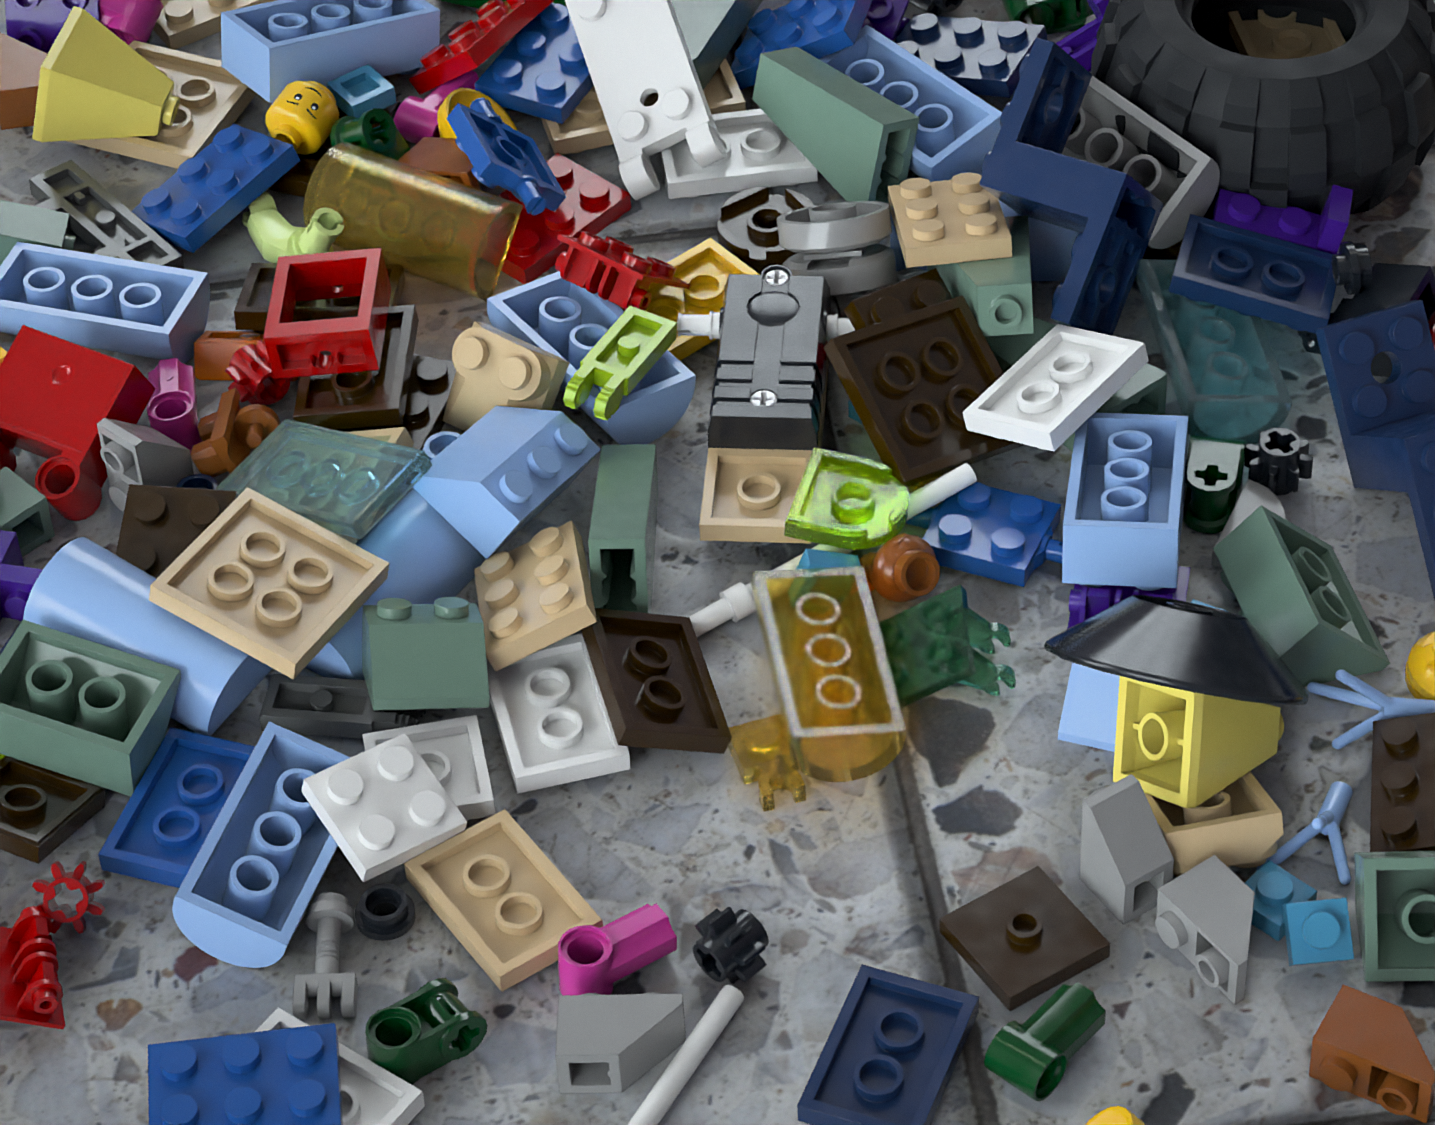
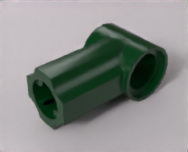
M1078 982L1074 985L1063 984L1023 1024L1014 1020L1008 1022L999 1030L985 1054V1068L1038 1102L1051 1095L1059 1085L1066 1072L1069 1059L1105 1025L1106 1010L1096 1000L1094 992Z

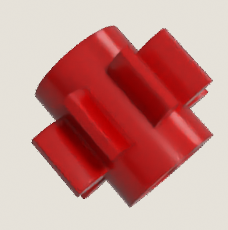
M259 340L256 345L249 344L238 349L232 356L229 367L225 370L234 380L228 387V390L236 388L240 394L241 403L248 400L251 404H274L285 396L290 382L294 378H274L263 340Z
M56 861L51 864V873L55 880L49 883L45 880L36 879L32 884L36 891L44 893L43 902L37 906L42 908L53 919L51 930L53 934L62 927L63 923L70 922L73 923L75 930L81 934L86 930V921L83 914L87 911L94 915H102L105 910L101 903L93 900L94 892L99 891L106 883L104 880L90 882L84 876L87 869V862L82 861L75 868L74 872L66 873L63 865ZM61 883H65L70 891L80 889L83 897L76 903V911L72 912L68 904L58 906L54 897L62 890Z

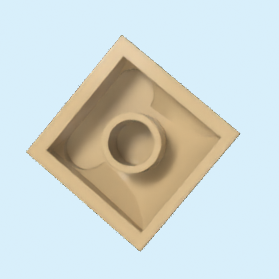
M474 321L472 328L463 331L453 345L452 361L456 373L443 421L466 431L496 405L552 410L570 362L489 324Z
M1251 771L1194 808H1184L1144 793L1174 858L1173 874L1176 877L1213 855L1217 856L1227 867L1253 868L1260 866L1266 862L1267 858L1277 852V840L1284 834L1282 811Z

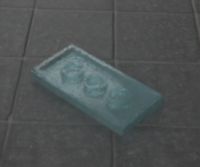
M285 419L214 490L237 491L238 495H240L248 487L331 532L362 539L430 469L432 463L424 450Z

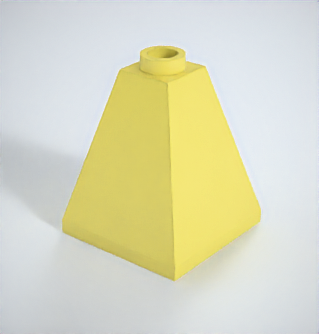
M73 6L40 68L32 139L39 142L158 136L163 124L173 125L179 109L180 98L172 95L174 82L87 11Z
M1120 676L1113 782H1117L1132 774L1140 782L1144 793L1184 808L1197 807L1277 754L1278 740L1281 739L1284 732V720L1280 713L1281 707L1193 693Z

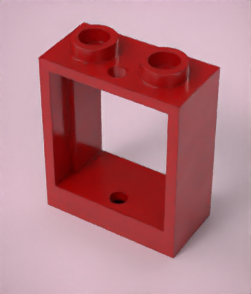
M381 248L278 257L263 336L275 379L379 370L392 289ZM361 296L358 317L293 322L296 301ZM321 351H329L331 355H323Z

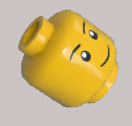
M294 81L287 84L265 114V123L271 137L292 144L297 154L303 155L318 151L331 134L333 124L339 119V110L334 95L327 87L316 81Z

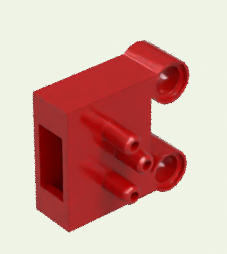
M22 325L0 365V470L6 466L15 472L17 462L13 452L14 447L48 459L37 471L35 477L36 489L67 520L80 521L87 519L99 508L102 500L101 488L108 477L105 463L100 454L102 447L97 423L103 418L137 424L156 388L133 364Z

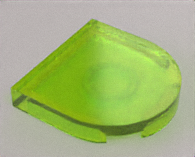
M814 447L786 518L784 536L843 549H867L879 546L893 536L898 535L905 526L908 518L909 492L898 479L891 475L892 469L881 462Z

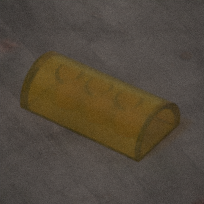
M345 142L329 149L315 167L305 194L303 216L305 226L307 227L316 210L324 207L331 208L342 216L343 222L340 224L344 225V229L332 245L348 251L381 248L385 264L402 265L405 272L487 302V298L493 296L523 205Z
M864 567L752 572V593L790 756L794 765L805 775L826 782L858 780L885 768L902 750L907 730Z

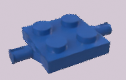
M483 97L475 99L471 103L470 108L460 103L454 107L447 116V120L457 136L455 143L467 154L473 165L471 169L473 175L489 188L495 189L497 186L511 191L524 204L528 213L531 211V215L540 214L545 208L555 212L566 198V195L533 138L505 124L501 117L494 112L490 101Z
M975 482L945 499L935 508H929L904 522V524L927 529L922 539L926 540L933 548L938 564L947 568L1024 587L1033 570L1046 562V560L1062 564L1063 541L1052 539L1053 533L1060 522L1061 504L1038 499L1035 496L1022 495Z

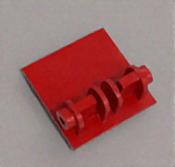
M585 231L581 232L579 238L558 235V240L570 245L568 251H563L555 263V269L560 272L561 278L585 288L592 294L598 292L600 298L608 300L625 310L629 306L644 311L648 308L652 299L651 293L648 292L651 282L684 289L690 288L691 284L674 277L676 267L650 256L647 257V260L633 254L635 249L633 246L609 236L603 239Z
M30 906L23 909L13 928L0 926V1020L63 1030L65 1027L61 1000L63 989L58 981L57 971L59 963L56 957V945L52 941V935H49L53 927L52 919L38 906Z

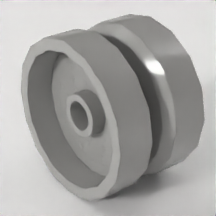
M849 201L821 204L786 212L777 217L780 247L797 253L784 261L783 265L792 271V275L824 276L830 287V295L870 290L888 285L897 280L894 250L885 245L876 244L892 234L888 203L881 201Z

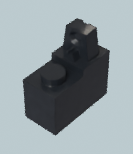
M1374 263L1372 266V285L1360 288L1359 293L1355 294L1352 299L1343 298L1335 312L1330 313L1327 324H1334L1412 300H1423L1431 331L1435 325V276L1431 266ZM1297 331L1298 336L1302 338V345L1306 352L1321 355L1316 334L1308 331ZM1384 352L1378 353L1372 360L1371 373L1373 376L1390 377L1392 373L1391 359Z

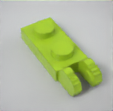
M629 306L580 361V368L575 372L573 378L570 379L567 387H565L564 406L578 410L581 404H584L588 399L593 384L600 386L603 389H601L595 399L594 417L608 421L611 415H614L618 410L623 395L628 396L676 340L677 322Z

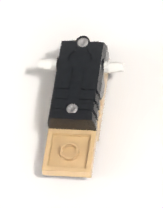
M784 265L768 266L762 270L761 275L729 274L725 284L723 306L720 312L710 311V315L678 313L677 320L678 336H709L710 340L718 339L710 418L707 430L708 454L699 521L700 541L811 544L829 370V358L824 347L832 338L855 331L849 318H839L838 314L831 315L830 287L824 276L792 275V271Z

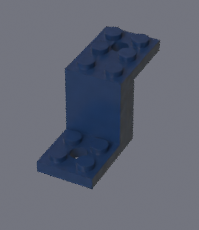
M1036 37L1031 52L1027 53L1022 60L1019 70L1020 80L1012 101L1008 102L1002 111L1000 119L1001 129L994 147L986 154L981 167L982 178L979 185L1020 215H1028L1030 218L1080 233L1072 246V262L1064 282L1057 286L1052 299L1053 311L1050 318L1061 325L1113 336L1164 203L1127 173L1062 154L1092 74L1055 42Z
M1412 300L1315 329L1353 486L1354 488L1407 492L1409 494L1435 600V350L1423 300ZM1380 352L1387 354L1392 362V373L1383 383L1376 381L1371 373L1372 360Z

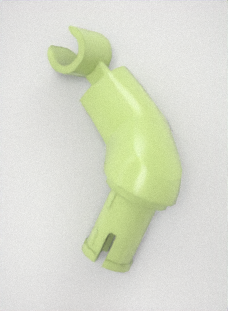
M268 192L262 193L248 206L250 211L244 212L242 215V223L248 228L249 235L263 258L271 263H277L278 257L334 252L332 244L344 229V225L340 224L343 222L342 216L337 211L327 207L316 210L307 227L292 226L277 211L275 201Z

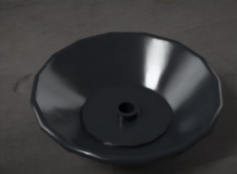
M1132 595L1051 637L1044 645L1045 650L1053 655L1085 667L1193 693L1274 705H1305L1309 698L1307 689L1248 618L1199 604L1155 596Z

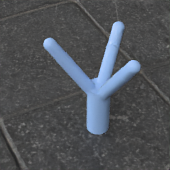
M1343 669L1336 671V679L1356 692L1317 682H1310L1307 685V690L1310 693L1378 710V713L1335 738L1332 741V747L1337 750L1373 731V721L1435 712V700L1389 697Z
M1336 781L1332 783L1317 817L1282 845L1274 855L1267 858L1266 862L1270 860L1276 865L1281 864L1318 833L1329 837L1340 883L1343 885L1349 884L1351 876L1339 825L1353 795L1352 788L1345 782ZM1264 864L1257 866L1256 871H1258Z

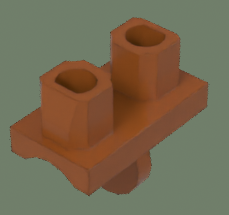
M236 388L221 394L217 412L200 418L198 431L203 442L193 445L190 456L201 474L216 477L229 472L235 484L250 479L256 451L269 448L275 444L280 434L281 422L273 409L265 405L252 404L241 409L239 404L240 394Z

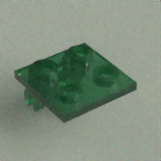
M960 584L864 629L871 714L876 719H879L955 683L983 690L987 694L994 696L1000 695L997 680H1002L1010 689H1014L1016 686L1015 672L1010 666L994 664L972 648H977L987 654H994V643L991 640L994 638L998 639L1004 647H1009L1011 639L1008 627L1001 623H990L968 607L967 592Z

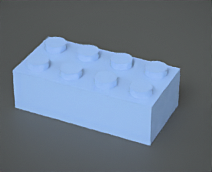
M276 0L221 12L222 67L269 103H273L286 85L291 82L316 81L327 87L328 82L366 64H369L383 77L397 73L414 74L423 67L420 58L437 47L440 39V10L426 0Z
M1095 412L1075 431L1063 520L1062 583L1079 584L1081 586L1089 585L1092 588H1099L1105 585L1135 586L1146 591L1161 588H1177L1186 483L1188 416Z

